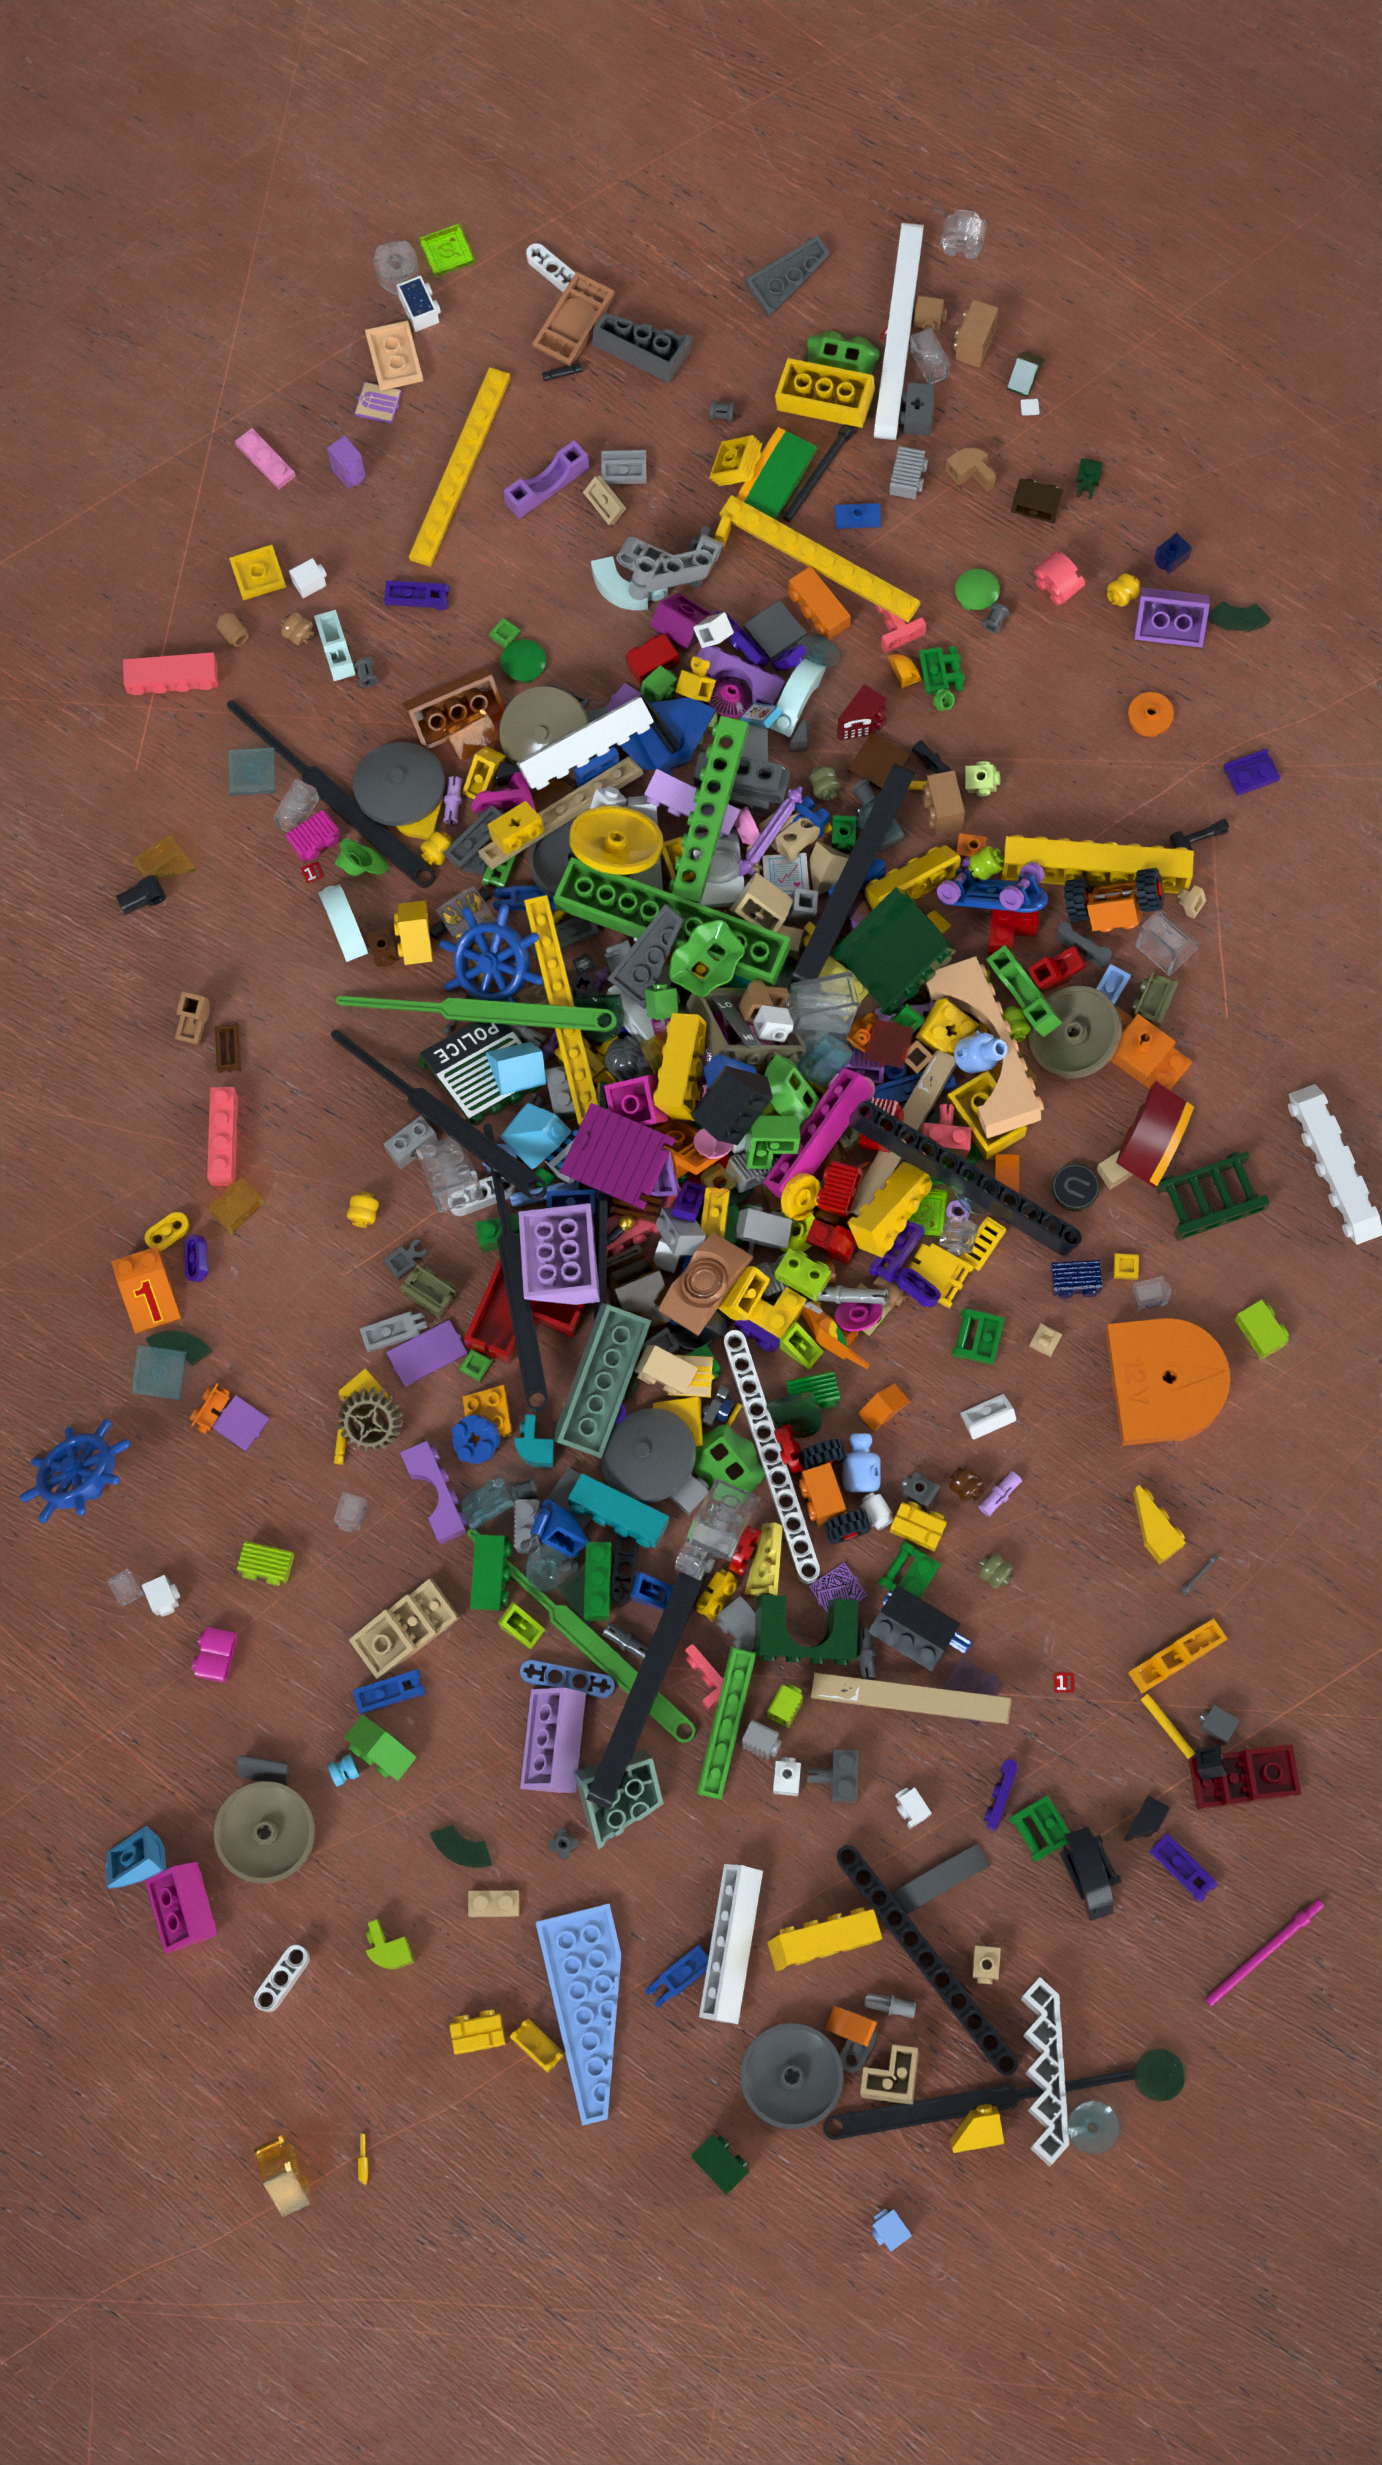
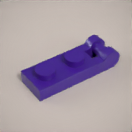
M386 580L384 603L385 605L426 607L446 610L448 608L446 596L449 595L450 587L446 584ZM431 593L437 594V598H431Z
M908 1220L905 1229L894 1240L893 1247L886 1252L883 1258L877 1256L869 1268V1273L876 1277L880 1275L884 1280L892 1283L897 1276L898 1270L924 1234V1227ZM886 1262L889 1263L887 1268L883 1267Z
M1012 1759L1004 1761L1001 1767V1773L1003 1774L1001 1784L996 1782L992 1797L996 1798L993 1808L988 1806L984 1821L988 1822L986 1828L995 1832L1018 1767L1017 1763Z
M1168 1833L1149 1851L1199 1903L1206 1898L1205 1894L1210 1889L1213 1891L1218 1886L1217 1882ZM1197 1877L1202 1880L1198 1888L1192 1883Z

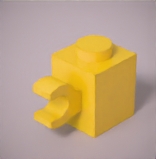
M693 656L691 660L693 672L681 670L675 692L694 700L710 702L716 681L705 676L710 666V661L701 660L702 658Z

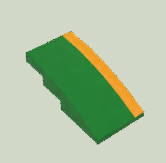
M778 427L756 462L753 478L748 482H744L737 499L777 520L783 506L786 507L795 487L799 486L818 447Z

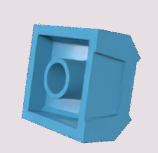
M147 1825L107 1851V1889L133 1885L167 1870L165 1862L166 1848L160 1837Z

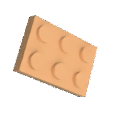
M408 321L365 330L380 391L423 381Z

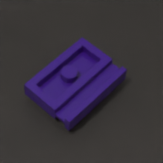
M1267 749L1226 763L1223 767L1227 772V777L1236 796L1275 783L1280 779V775L1272 758L1269 757Z

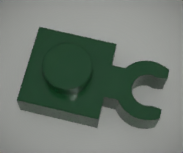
M1081 458L1076 480L1077 483H1081L1077 488V497H1080L1083 490H1087L1089 492V499L1093 498L1094 486L1099 485L1103 462Z

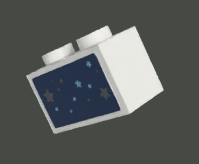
M421 275L396 285L399 299L415 332L439 323L438 314L441 313L440 307L436 300L432 301L431 295L433 294L428 282L424 283Z

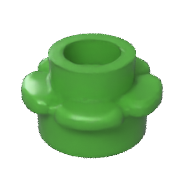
M939 689L933 699V704L939 711L951 709L955 702L954 695L948 689Z

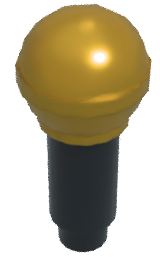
M630 1215L621 1216L617 1223L618 1225L607 1235L608 1246L614 1243L624 1232L633 1229L635 1221Z

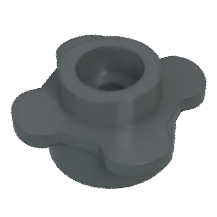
M560 1829L557 1832L556 1838L549 1841L548 1847L551 1851L555 1850L559 1857L565 1860L569 1858V1853L572 1852L573 1848L578 1847V1840L571 1838L565 1829ZM562 1842L566 1843L564 1847L561 1846Z

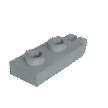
M407 1312L360 1328L367 1352L369 1353L420 1335L419 1331L428 1327L426 1322L416 1324L417 1321L425 1318L424 1314L418 1313L413 1315V1312Z

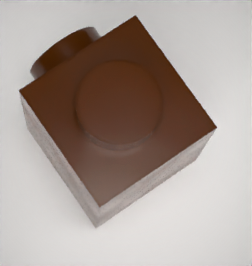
M388 927L365 934L377 967L390 966L396 960H399Z

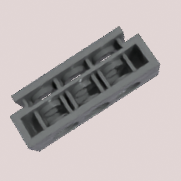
M706 752L699 753L693 776L694 787L701 788L703 782L700 780L701 770L703 766L707 767L709 758H706ZM741 756L731 794L781 804L786 799L790 783V770L784 768L782 764ZM719 761L715 764L714 768L716 770H724L727 764ZM714 783L708 789L719 791L721 786Z

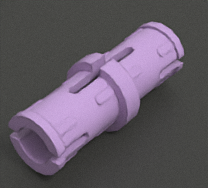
M453 776L448 778L447 795L444 797L446 807L443 822L449 825L451 820H453V825L458 824L459 806L462 805L460 795L463 779L460 777H456L455 781H453Z
M1010 1471L998 1486L995 1485L991 1489L992 1492L978 1508L986 1516L990 1517L1003 1502H1007L1008 1496L1022 1483V1479L1016 1473Z

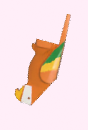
M809 1301L804 1306L801 1314L813 1333L814 1341L844 1360L847 1358L868 1369L870 1364L850 1349L858 1337V1331H847L840 1328L834 1318L823 1312L820 1302Z

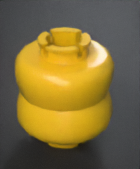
M1123 573L1116 580L1108 584L1107 597L1113 605L1124 607L1131 600L1139 596L1140 582L1137 578L1134 579V575Z
M433 832L429 839L421 844V850L423 851L421 856L430 865L433 863L442 865L446 860L444 852L454 841L449 835L447 837L445 832L442 834Z
M361 1191L359 1195L351 1196L347 1218L353 1221L352 1225L367 1228V1224L370 1225L375 1222L379 1202L373 1198V1194Z

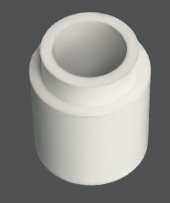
M872 1492L861 1500L863 1504L860 1506V1509L866 1511L872 1527L875 1526L878 1531L894 1521L893 1513L881 1494L875 1495Z

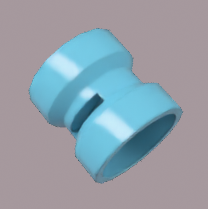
M351 1754L343 1756L341 1761H332L327 1764L336 1787L344 1784L347 1779L360 1777Z

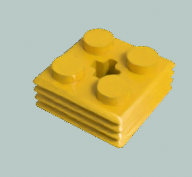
M754 435L722 441L709 479L715 481V484H718V486L750 481L754 476L753 470L756 462L761 456L762 443H759L760 441L754 438Z
M940 999L936 1001L917 1033L916 1039L934 1052L940 1050L954 1056V1050L958 1041L966 1036L974 1035L979 1024L947 999Z

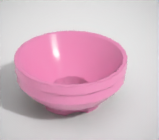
M744 807L740 810L734 825L743 844L746 843L752 846L760 833L748 807Z

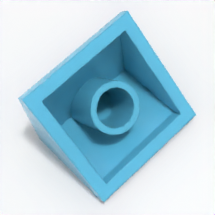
M532 1042L486 1052V1057L501 1095L546 1084L543 1053Z

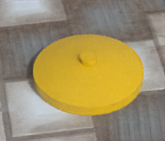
M600 806L589 809L577 816L571 825L569 843L576 857L587 866L609 874L627 875L642 872L652 867L659 860L663 848V835L658 825L641 812L621 806Z

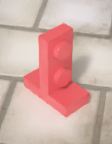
M875 604L878 613H883L886 618L885 624L889 630V633L881 638V647L884 653L925 635L926 623L923 618H919L906 625L904 620Z
M691 1644L685 1649V1654L687 1655L685 1658L686 1662L693 1670L698 1668L702 1672L703 1676L701 1679L710 1689L713 1686L715 1688L713 1692L702 1700V1704L710 1711L718 1703L723 1678L699 1650Z

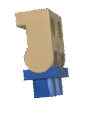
M808 796L802 798L803 802L801 804L795 803L793 812L770 844L773 849H777V852L791 863L798 858L797 853L808 844L814 842L817 837L820 838L824 834L823 827L830 821L829 813L823 808H820L815 813L811 812L815 809V803ZM774 814L759 824L760 834Z

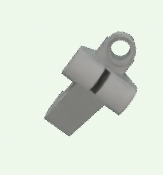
M703 534L695 551L672 555L637 538L628 537L617 555V561L622 566L634 571L628 590L629 595L636 600H643L652 591L705 579L717 561L724 543Z

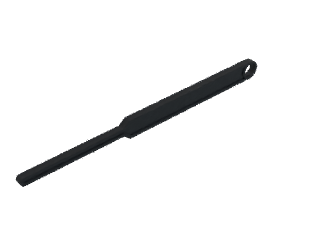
M231 700L227 703L228 709L302 774L303 784L416 885L427 888L434 883L435 875L433 870L381 823L369 818L360 809L358 803L318 767H308L235 701ZM422 871H428L432 876L428 882L422 883L417 880V875Z
M338 1030L331 1032V1036L336 1043L406 1095L411 1108L533 1200H539L546 1195L547 1185L541 1177L424 1088L411 1087ZM534 1183H540L543 1185V1189L540 1193L532 1194L529 1192L530 1186Z
M599 1082L598 1106L607 1109V1098L604 1089L607 1082ZM597 1190L595 1202V1240L600 1302L594 1303V1322L601 1303L606 1304L607 1196L606 1193Z
M485 1124L483 1127L484 1134L495 1142L492 1125ZM491 1169L502 1228L497 1242L526 1402L532 1411L540 1412L547 1407L549 1400L531 1301L524 1299L519 1236L511 1230L502 1177ZM535 1393H541L545 1397V1403L540 1407H534L530 1404V1397Z
M1133 2069L1066 2081L1065 2092L1135 2080L1139 2077V2072ZM1004 2085L914 2101L913 2105L903 2103L841 2114L827 2118L823 2125V2131L829 2139L839 2140L966 2117L971 2110H975L978 2106L984 2104L996 2106L998 2111L1014 2108L1020 2100L1040 2097L1045 2091L1039 2086L1018 2090L1011 2085ZM833 2119L839 2120L843 2125L842 2133L836 2137L829 2135L826 2130L827 2123Z

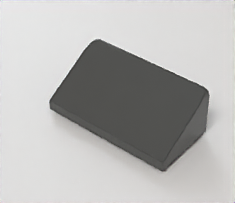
M242 1755L238 1756L239 1777L276 1782L283 1785L287 1784L290 1767L287 1763Z

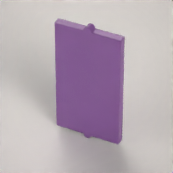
M450 1320L386 1352L394 1366L393 1371L398 1374L404 1387L468 1355L460 1340L461 1335L456 1333Z

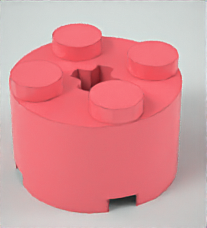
M1055 551L1034 570V574L1037 577L1035 583L1042 591L1047 589L1050 592V598L1056 606L1064 604L1085 586L1082 575L1079 578L1076 575L1077 567L1062 552L1058 554V551Z

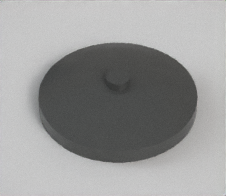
M395 742L380 746L363 758L354 774L353 791L358 806L369 818L385 825L403 826L426 818L438 807L445 792V776L441 763L431 751L414 743Z
M577 817L532 844L529 851L528 862L534 882L545 894L553 898L571 857L578 859L569 843L571 825Z
M649 1408L633 1412L626 1416L622 1422L616 1424L610 1433L601 1458V1468L605 1480L611 1488L643 1504L664 1500L676 1493L688 1480L696 1460L695 1440L689 1427L678 1416L667 1410Z
M788 2023L777 2025L764 2031L751 2043L742 2061L741 2086L747 2103L762 2120L778 2128L802 2129L818 2123L833 2110L843 2087V2066L836 2048L825 2035L806 2025Z

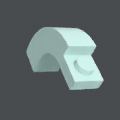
M613 556L591 561L593 578L599 592L609 602L618 607L628 610L648 609L649 600L658 601L668 596V588L650 592L643 600H636L629 595L628 590L631 582L624 580L618 574Z
M805 658L796 667L777 703L782 714L770 726L771 729L788 737L793 736L807 700L813 691L819 688L826 666Z
M340 884L328 886L323 891L318 892L346 962L368 954Z

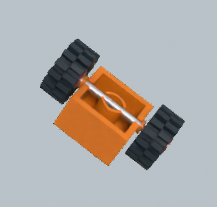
M1157 868L1137 870L1136 881L1096 886L1092 892L1086 878L1066 880L1064 898L1066 900L1065 906H1067L1068 918L1071 922L1090 920L1092 931L1108 932L1120 927L1124 929L1134 928L1136 925H1139L1143 912L1163 909L1164 890L1162 889L1161 874H1159Z
M841 1439L825 1440L822 1443H816V1445H811L809 1448L800 1451L799 1455L805 1471H802L799 1489L802 1498L808 1499L809 1503H807L808 1508L806 1509L810 1521H815L817 1527L824 1525L830 1544L850 1541V1539L858 1538V1536H863L865 1533L870 1532L872 1528L865 1510L846 1512V1507L832 1469L834 1465L841 1464L840 1462L846 1458Z

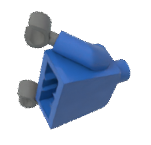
M547 1499L542 1503V1508L534 1515V1523L530 1531L531 1538L521 1542V1550L529 1548L528 1554L539 1551L541 1545L538 1538H540L541 1542L569 1556V1560L561 1562V1572H567V1574L576 1573L580 1568L576 1557H579L580 1550L586 1545L588 1539L572 1512L556 1504L555 1500Z

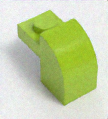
M376 1919L368 1922L369 1929L365 1930L370 1945L375 1944V1947L366 1950V1953L375 1964L385 1969H399L415 1963L407 1938L402 1937L387 1943L380 1921Z

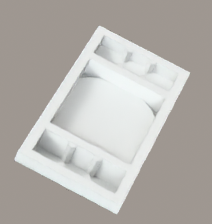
M736 829L731 830L728 836L723 834L722 838L719 837L701 901L703 906L709 908L732 906L745 888L744 878L739 876L740 864L738 861L741 859ZM708 832L696 833V836L703 838L707 836ZM698 850L693 851L694 860L700 859L702 852Z

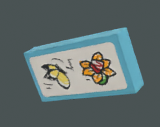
M753 703L747 712L741 716L740 720L748 722V725L753 724L757 727L769 728L782 714V711L778 706Z

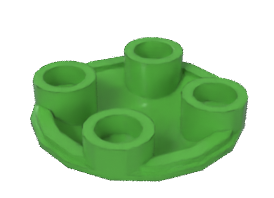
M972 569L959 576L955 584V594L963 609L983 610L991 607L992 603L997 602L1000 594V585L992 573L984 569Z

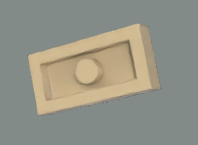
M595 476L583 491L584 495L608 525H614L626 510V507L601 476Z
M519 1890L468 1891V1917H519Z

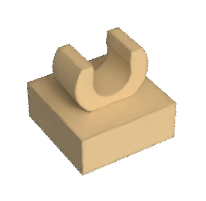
M1195 885L1190 892L1181 889L1177 895L1181 899L1179 903L1184 907L1186 916L1195 919L1207 901L1203 889Z
M1040 1324L1029 1347L1051 1357L1062 1334Z

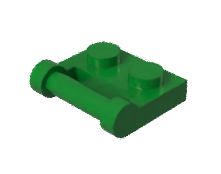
M962 1309L960 1330L956 1346L952 1348L951 1356L994 1365L1005 1318L971 1309ZM976 1320L979 1323L971 1351L965 1349L971 1321Z
M903 1541L899 1547L900 1551L884 1577L881 1576L877 1583L889 1592H893L897 1586L893 1584V1580L907 1557L911 1556L915 1560L899 1586L921 1598L941 1564Z
M1048 1795L1009 1818L1011 1824L1017 1827L1033 1855L1031 1857L1035 1863L1066 1845L1065 1834L1070 1833ZM1031 1817L1047 1847L1040 1848L1023 1820L1024 1818Z

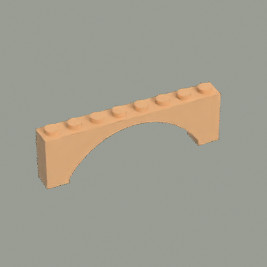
M975 956L938 969L935 972L936 975L930 981L924 983L930 1002L947 999L960 1010L982 1022L995 1038L1003 1040L1007 1045V1054L1003 1058L1001 1075L997 1085L985 1104L978 1107L979 1121L986 1137L990 1138L1040 1121L1041 1110H1044L1040 1096L1035 1097L1033 1092L1036 1090L1032 1077L1027 1078L1025 1073L1027 1066L1024 1058L1019 1059L1018 1044L1015 1039L1011 1040L1010 1025L1007 1020L1003 1021L1001 1004L999 1001L995 1002L993 998L995 991L992 983H987L985 979L987 972L984 964L979 965Z

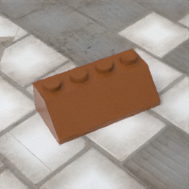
M486 667L402 703L421 746L426 749H431L502 718L505 711L494 678Z

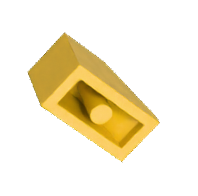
M487 746L478 751L474 756L462 794L474 800L478 793L486 790L491 791L496 782L500 763H504L506 756Z
M984 2104L968 2113L950 2139L953 2153L1004 2144L997 2107Z

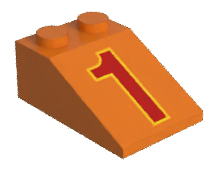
M157 1246L111 1261L135 1334L182 1320L162 1253Z

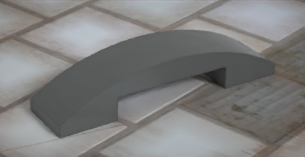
M976 1844L914 1879L891 1895L904 1912L909 1914L966 1879L990 1867V1864L979 1845Z

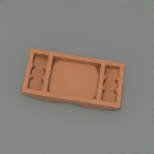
M576 271L532 343V347L571 366L585 349L593 328L602 315L606 313L615 294L614 290Z
M713 1232L694 1252L683 1274L672 1283L661 1303L659 1312L698 1336L749 1265L753 1256Z

